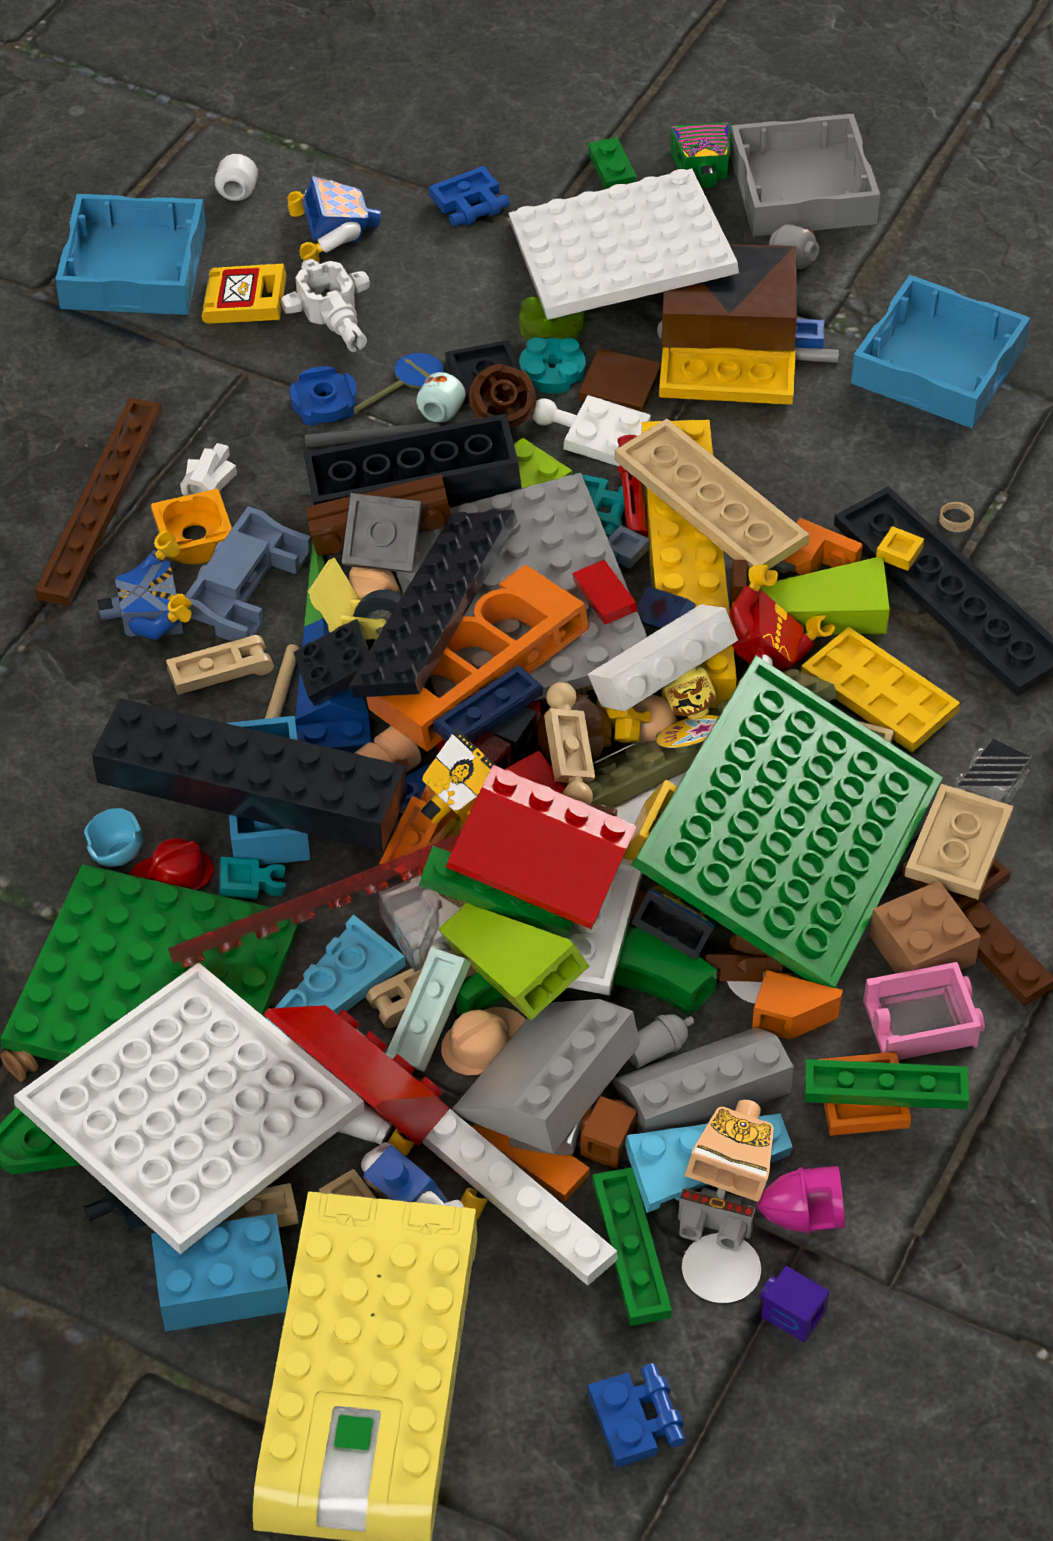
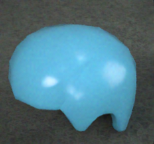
M124 808L107 809L101 812L87 824L84 830L88 843L87 850L90 856L99 865L109 868L125 865L137 857L143 844L142 829L135 815Z

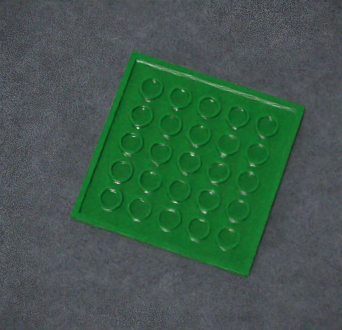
M82 864L1 1036V1046L4 1049L17 1052L25 1051L34 1056L61 1062L197 963L205 967L265 1018L263 1014L268 1010L299 932L301 914Z

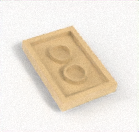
M941 784L906 866L905 877L927 884L940 880L946 890L978 900L1012 817L1014 806Z

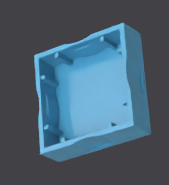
M77 194L69 223L70 236L63 248L55 279L60 309L189 315L206 233L203 199L162 197L138 199L117 195Z
M909 275L891 300L885 316L873 326L854 353L851 384L973 428L1025 349L1030 317L988 302L967 298L949 288Z

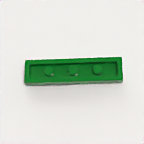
M432 846L418 886L559 936L568 937L573 921L447 868L446 864L452 852Z
M806 1059L805 1102L968 1110V1067Z
M632 1167L593 1174L592 1184L607 1241L617 1250L618 1259L615 1261L614 1267L630 1326L670 1319L672 1309Z

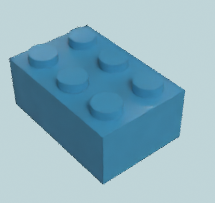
M276 1213L221 1222L181 1254L157 1233H151L159 1302L165 1332L286 1312L289 1293Z

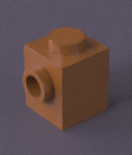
M600 1096L594 1109L589 1108L581 1120L580 1155L618 1170L627 1152L624 1145L626 1137L637 1132L638 1110L631 1108L621 1100H610Z

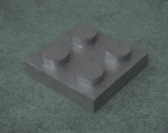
M351 493L342 564L413 573L422 507L421 501Z

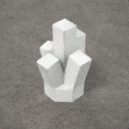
M216 443L213 449L204 448L200 460L188 459L186 476L180 484L181 492L184 496L217 488L220 491L237 475L236 465L226 461L229 457V446Z

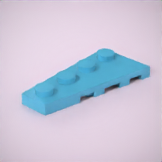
M353 914L346 923V930L339 938L334 937L326 946L325 955L316 965H310L303 974L304 980L295 990L290 989L275 1008L326 1005L338 1015L342 1009L348 1011L365 998L367 992L372 987L388 980L406 966L405 956Z

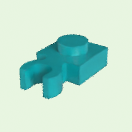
M220 857L219 896L257 899L259 890H264L271 896H282L286 887L285 882H275L272 878L282 879L285 873V866L271 864L266 868H259V859Z

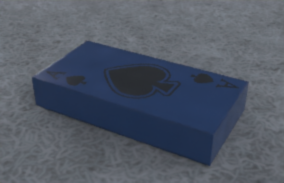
M647 586L637 604V612L643 625L660 630L694 609L696 604L687 598Z

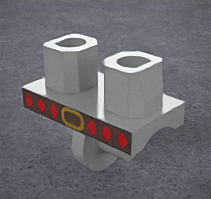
M703 1187L701 1193L683 1188L679 1198V1235L696 1241L701 1239L704 1227L719 1231L716 1244L724 1249L738 1251L744 1238L750 1239L755 1207L742 1204L743 1197L728 1194L729 1192L724 1189L718 1188L716 1191Z

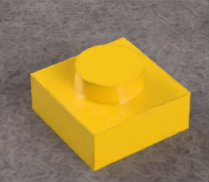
M892 526L877 548L876 557H883L884 562L908 571L923 549L924 538Z

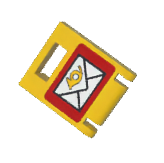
M284 264L210 269L201 315L203 322L216 324L280 320L281 298L284 296L287 277ZM264 282L267 292H273L272 297H262Z

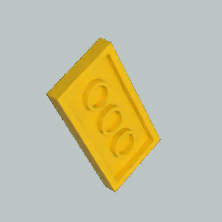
M663 347L659 397L793 405L795 351L745 350L728 347L710 349Z

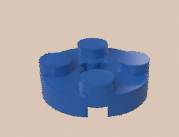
M320 366L307 369L299 375V380L295 384L292 382L290 386L291 406L295 413L302 417V421L306 425H317L318 423L348 419L353 416V409L357 403L356 383L351 375L346 372L345 376L336 373V368ZM325 392L327 396L321 397L319 393Z

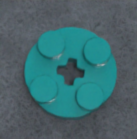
M536 337L527 342V347L520 355L519 367L520 370H523L529 376L535 390L549 394L563 393L570 390V385L577 380L578 384L583 380L585 376V355L579 349V343L575 339H542ZM549 364H556L555 368H550Z

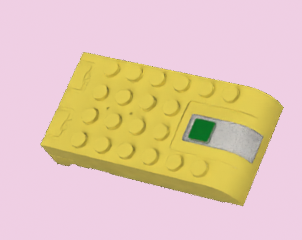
M308 1191L257 1466L253 1498L254 1530L345 1541H432L469 1282L477 1245L476 1209Z

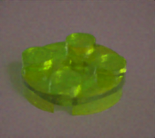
M538 296L526 298L521 303L519 329L523 337L528 341L536 337L542 339L572 338L576 340L578 332L581 329L583 331L584 311L552 318L557 319V321L551 322L550 319L547 320Z

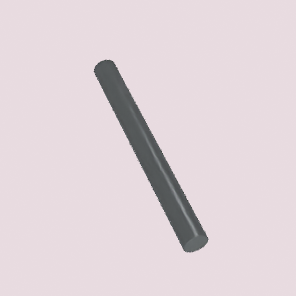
M439 422L304 435L306 448L351 444L439 427Z

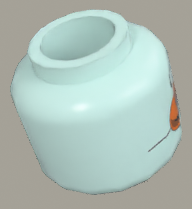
M437 372L431 374L426 379L418 392L417 406L428 420L447 422L456 416L462 406L465 390L461 382L453 375Z

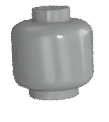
M785 224L779 230H776L769 242V245L796 246L797 270L806 268L811 261L817 258L819 253V244L816 242L814 232L808 228L792 224Z

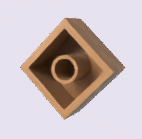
M940 880L873 908L869 937L895 973L954 962L958 963L960 970L976 964L981 937Z

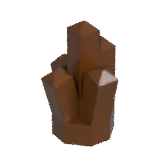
M735 933L729 939L730 946L733 949H725L723 952H704L701 957L717 969V978L720 981L763 982L766 970L782 973V964Z

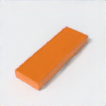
M478 1124L472 1126L473 1129L540 1186L564 1203L590 1176V1168L572 1155H556L515 1148L514 1146L511 1147L510 1137Z

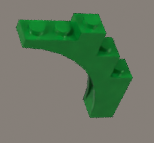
M630 927L626 932L612 984L637 989L665 1000L690 1016L716 992L717 969L699 956L695 960L639 927ZM477 972L472 977L468 976L464 979L456 997V1011L461 1016L463 1013L471 1010H485L489 1006L505 999V997Z

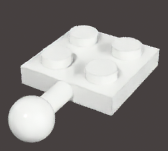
M589 395L585 399L578 415L557 409L553 401L545 398L536 401L535 409L531 415L533 420L539 425H549L555 422L571 427L564 439L563 449L615 466L620 465L615 461V450L619 448L617 439L624 435H641V422H650L651 417L650 414Z

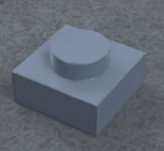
M622 525L608 538L612 551L618 554L617 563L629 569L649 550V538Z

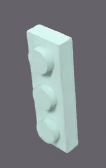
M431 948L386 1055L393 1059L398 1054L415 1069L425 1072L471 965L469 961L465 958Z

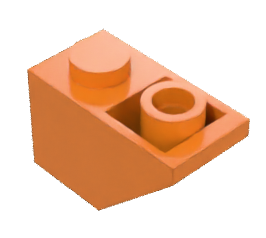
M766 970L754 1006L752 1029L759 1027L778 1037L791 1040L838 1019L843 990L798 979L787 973H776Z

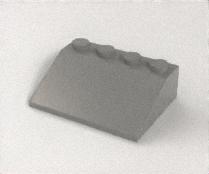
M601 999L551 1002L533 1020L527 1018L452 1108V1111L462 1119L553 1154L639 1047L640 1042L633 1011Z

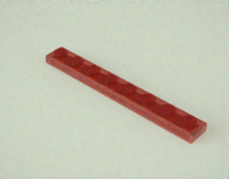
M460 833L167 948L173 965L181 962L183 969L205 961L203 953L218 948L220 954L242 946L240 939L255 933L257 939H261L278 932L277 924L292 919L293 924L296 925L316 917L314 909L328 904L330 910H334L351 903L350 895L365 890L367 896L389 888L386 881L400 875L403 882L418 877L424 871L423 866L426 865L432 846L452 852Z

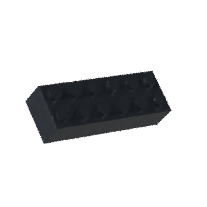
M506 414L304 452L313 505L350 497L351 493L362 494L440 474L442 475L449 505L522 489L519 463Z

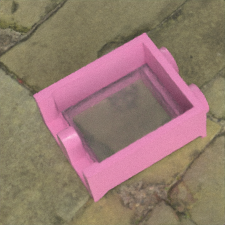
M957 962L866 979L863 1002L881 1053L897 1052L898 1060L968 1046H973L974 1049L978 1046L980 1032L985 1029L982 1011L980 1008H975L971 1000L972 986L967 976H962Z

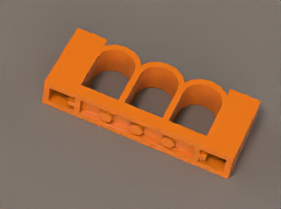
M525 564L499 583L500 589L492 590L476 602L473 610L474 616L463 617L431 675L444 676L457 684L440 698L424 687L420 694L366 697L369 710L427 752L443 740L433 730V721L518 665L527 673H532L586 632L589 626L585 603ZM514 619L525 623L532 629L515 641L493 626V624L501 620ZM479 647L495 657L479 669H476L456 655L455 652L463 648Z

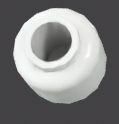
M231 154L221 160L215 176V187L218 193L231 201L247 199L253 193L258 178V170L255 163L249 157L242 154Z

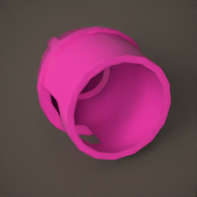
M831 1166L811 1169L800 1167L798 1170L782 1175L765 1188L760 1201L757 1202V1209L769 1221L791 1231L810 1234L812 1231L845 1228L839 1167Z

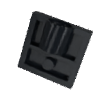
M358 619L339 626L327 635L307 643L302 648L293 652L308 698L314 706L348 689L372 648Z

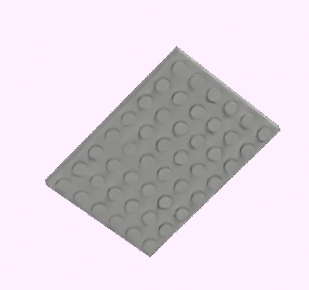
M581 473L450 508L451 515L458 512L477 513L490 509H498L499 511L514 509L518 520L464 616H474L473 610L476 602L492 590L500 589L499 583L525 564L585 603L589 629L530 673L543 686V695L536 700L546 698L550 686L557 682H566L574 690L592 685L588 673L647 638L637 611L604 625L574 583L572 573L605 559L629 592ZM444 526L435 530L429 529L418 532L413 573L395 571L402 595ZM514 619L501 620L493 624V626L515 641L532 629L525 623ZM479 647L463 648L455 652L456 655L476 669H479L495 657ZM431 675L429 677L435 696L438 698L457 685L444 676Z

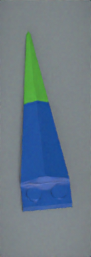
M313 542L308 590L325 566L323 556L317 557ZM309 593L307 594L302 647L330 633L328 624L321 612L312 605ZM300 674L295 718L297 740L350 753H355L367 743H371L369 714L364 697L354 698L350 688L314 706L308 698Z

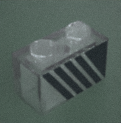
M992 738L984 750L979 748L975 752L970 763V769L966 774L961 772L958 775L953 787L1010 805L1028 780L1032 756Z

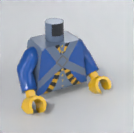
M162 531L156 536L154 544L158 551L153 550L140 565L126 574L117 576L115 582L118 596L97 600L101 621L122 617L124 631L127 636H141L158 640L163 635L182 634V622H188L191 618V611L188 608L191 607L192 602L183 594H176L170 561L165 559L166 556L174 558L180 553V546L175 542V536L168 531Z

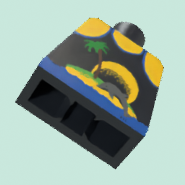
M658 885L648 890L631 923L697 960L715 927L716 921L662 885Z

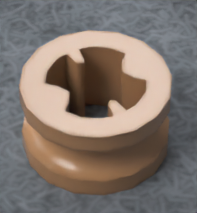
M5 1050L0 1054L6 1068L20 1082L26 1080L28 1072L35 1073L39 1069L34 1057L25 1051L17 1052L12 1050L8 1052Z

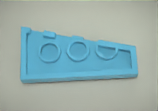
M781 1113L759 1116L758 1119L771 1123L774 1127L770 1163L790 1156L793 1146ZM708 1124L627 1135L624 1145L647 1213L660 1208L661 1203L673 1198L678 1201L683 1188L693 1191L708 1185L684 1176L693 1148Z

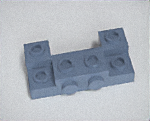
M248 506L224 541H220L217 544L214 555L207 565H203L200 568L196 581L186 593L185 597L192 602L191 607L188 608L191 611V618L215 626L216 636L229 641L256 635L264 623L263 610L246 602L271 566L293 574L298 573L312 552L311 536L289 529L274 521L265 512Z

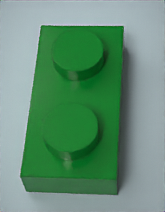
M618 137L588 143V154L605 189H609L616 184L626 185L636 182V174Z

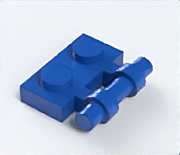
M484 166L429 186L430 198L444 214L454 210L457 211L449 215V221L453 227L460 224L467 226L475 223L476 218L487 214L489 216L500 213L502 208L510 206V200L506 194L498 197L495 196L499 194V183ZM478 201H481V202H482V203L477 204V205H474V206H472V207L470 206V204H473V203H475V202H478Z
M648 1364L641 1369L645 1383L640 1386H633L629 1373L588 1384V1395L616 1468L656 1456L657 1445L654 1440L656 1438L666 1436L670 1447L673 1448L681 1446L686 1442L681 1429L684 1422L680 1412L673 1409L668 1396L671 1391L666 1377L660 1376L656 1364ZM653 1402L658 1416L647 1421L641 1405Z

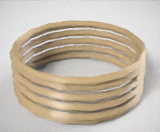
M951 502L941 508L939 521L946 530L963 532L971 528L974 511L967 504ZM952 508H960L971 518L966 522L957 523L947 520L943 513Z

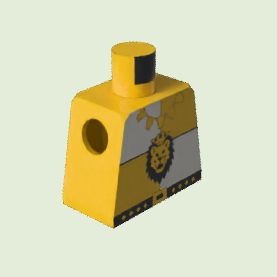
M458 730L451 735L422 777V781L435 795L420 811L435 826L451 810L466 822L482 785L492 766L495 765Z

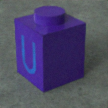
M785 1266L777 1278L771 1276L761 1291L760 1298L763 1300L762 1318L805 1343L827 1312L830 1291Z

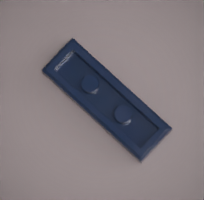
M518 665L433 721V730L446 742L458 730L472 743L542 696L543 686Z

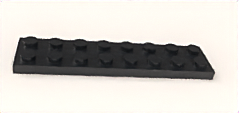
M889 486L835 515L834 526L846 537L862 543V552L870 559L876 557L877 548L892 526L924 538L923 549L908 571L884 562L885 573L1016 696L1053 676V636Z
M490 509L477 513L458 512L449 517L351 681L349 688L354 698L420 694L518 522L514 509L501 511Z

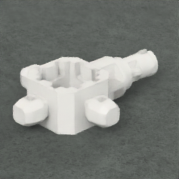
M313 259L304 261L301 266L302 270L296 276L297 293L294 291L281 298L282 309L286 314L297 313L303 310L310 322L316 324L326 323L331 331L341 335L350 351L356 352L354 344L361 350L365 347L367 339L357 326L358 320L355 310L354 293L357 294L370 287V280L366 272L360 271L351 273L348 276L341 263L328 261L319 264ZM328 288L331 292H328L327 296L322 297L320 293H323L324 289Z

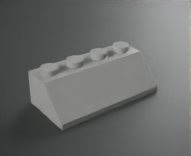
M756 1027L614 1077L612 1083L621 1101L627 1103L631 1108L638 1110L637 1132L639 1134L709 1123L719 1107L735 1111L740 1100H751L761 1104L791 1093L794 1066L777 1035Z

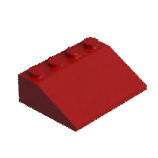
M493 765L475 800L446 867L592 930L626 853L636 825L593 808L582 801L558 793L547 786L516 775L512 771Z
M326 1005L269 1008L263 1014L293 1042L417 1146L421 1144L450 1109L439 1099L443 1091L427 1077H424L420 1082L411 1075L415 1071L412 1065L398 1054L393 1059L388 1057L384 1053L388 1046L370 1031L365 1037L360 1034L356 1029L361 1024L343 1009L338 1015Z

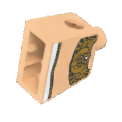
M740 1100L735 1111L725 1107L717 1108L693 1148L684 1176L759 1202L769 1176L774 1130L771 1123L758 1119L761 1112L759 1105L751 1100Z

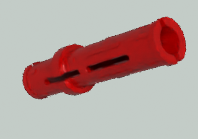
M621 436L617 439V443L621 447L637 436ZM619 465L617 472L618 477L622 478L626 528L645 537L648 535L643 483Z

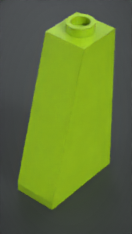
M875 557L779 580L772 586H761L760 588L803 626L802 633L804 634L807 632L806 623L808 619L820 615H826L825 619L820 623V628L827 624H834L835 629L831 635L840 634L847 627L852 628L859 634H887L890 609L883 557Z
M468 903L462 906L438 928L453 951L471 963L470 966L530 1020H533L590 967L571 940Z

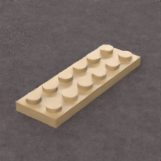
M668 419L663 420L615 450V461L730 557L734 560H746V570L748 572L752 566L757 564L768 565L767 570H769L808 544L809 533Z

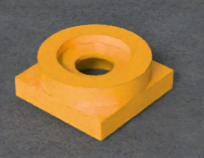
M218 488L151 504L152 515L158 533L162 531L170 532L175 536V542L180 546L178 556L174 558L167 557L168 561L174 560L190 565L209 562L214 555L217 544L220 541H224L232 529ZM190 526H201L206 530V534L202 539L194 541L192 539H185L182 533Z

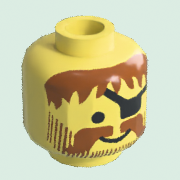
M696 666L663 687L672 712L677 716H688L690 719L706 715L709 712L708 707L714 703L716 698V692L709 674L702 666Z

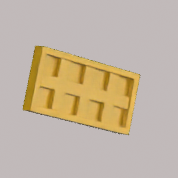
M847 627L801 667V672L834 684L837 694L835 699L867 722L875 726L894 730L893 740L910 752L915 751L959 712V701L850 627Z

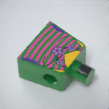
M730 122L671 126L670 153L678 170L692 169L700 185L704 188L714 187L718 180L727 178Z

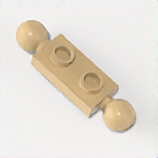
M557 682L551 685L547 691L546 698L551 708L544 715L554 781L568 783L563 795L586 804H591L593 793L588 785L595 778L585 714L584 711L571 710L576 702L574 688L566 682Z

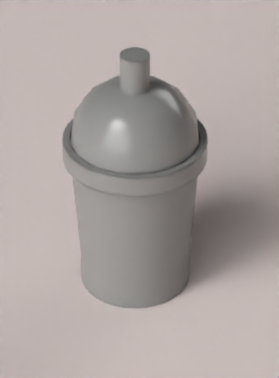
M671 1014L657 1016L655 1021L638 1031L640 1045L629 1058L630 1062L635 1068L639 1069L672 1051L677 1052L680 1050L688 1037L687 1027L694 1023L693 1018L690 1016L682 1020L679 1016Z

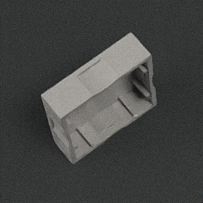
M854 113L812 117L792 122L772 121L731 125L730 158L753 237L772 235L785 224L808 228L812 231L877 224L880 192L871 165L863 153V141Z

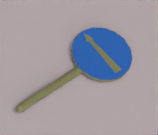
M413 353L403 356L397 361L394 369L396 378L399 381L355 406L354 412H360L403 385L420 389L431 374L437 372L444 373L443 364L429 354Z

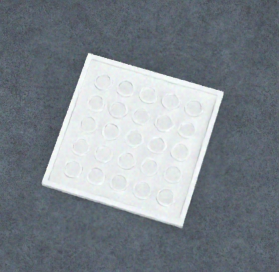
M679 169L668 175L645 177L638 182L626 185L616 184L609 189L597 192L587 191L576 197L554 199L547 204L534 207L524 206L517 211L509 212L510 224L547 320L739 273L738 262L692 169Z
M197 963L14 1095L15 1106L179 1254L187 1250L364 1111V1100L200 963Z

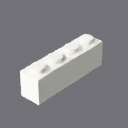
M700 604L588 673V676L602 707L626 711L735 643L738 639L726 608Z

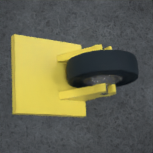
M335 557L328 560L308 590L311 603L316 610L321 612L328 624L329 632L358 619L371 646L375 643L403 596L391 590H376L360 600Z

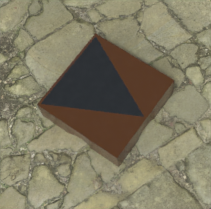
M729 244L738 262V274L664 291L662 347L701 349L728 347L745 350L795 351L797 320L796 246Z

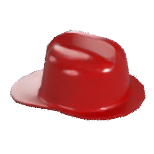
M172 838L160 843L153 851L152 856L134 866L128 875L199 890L211 880L214 867L211 858L204 851L200 850L196 841Z

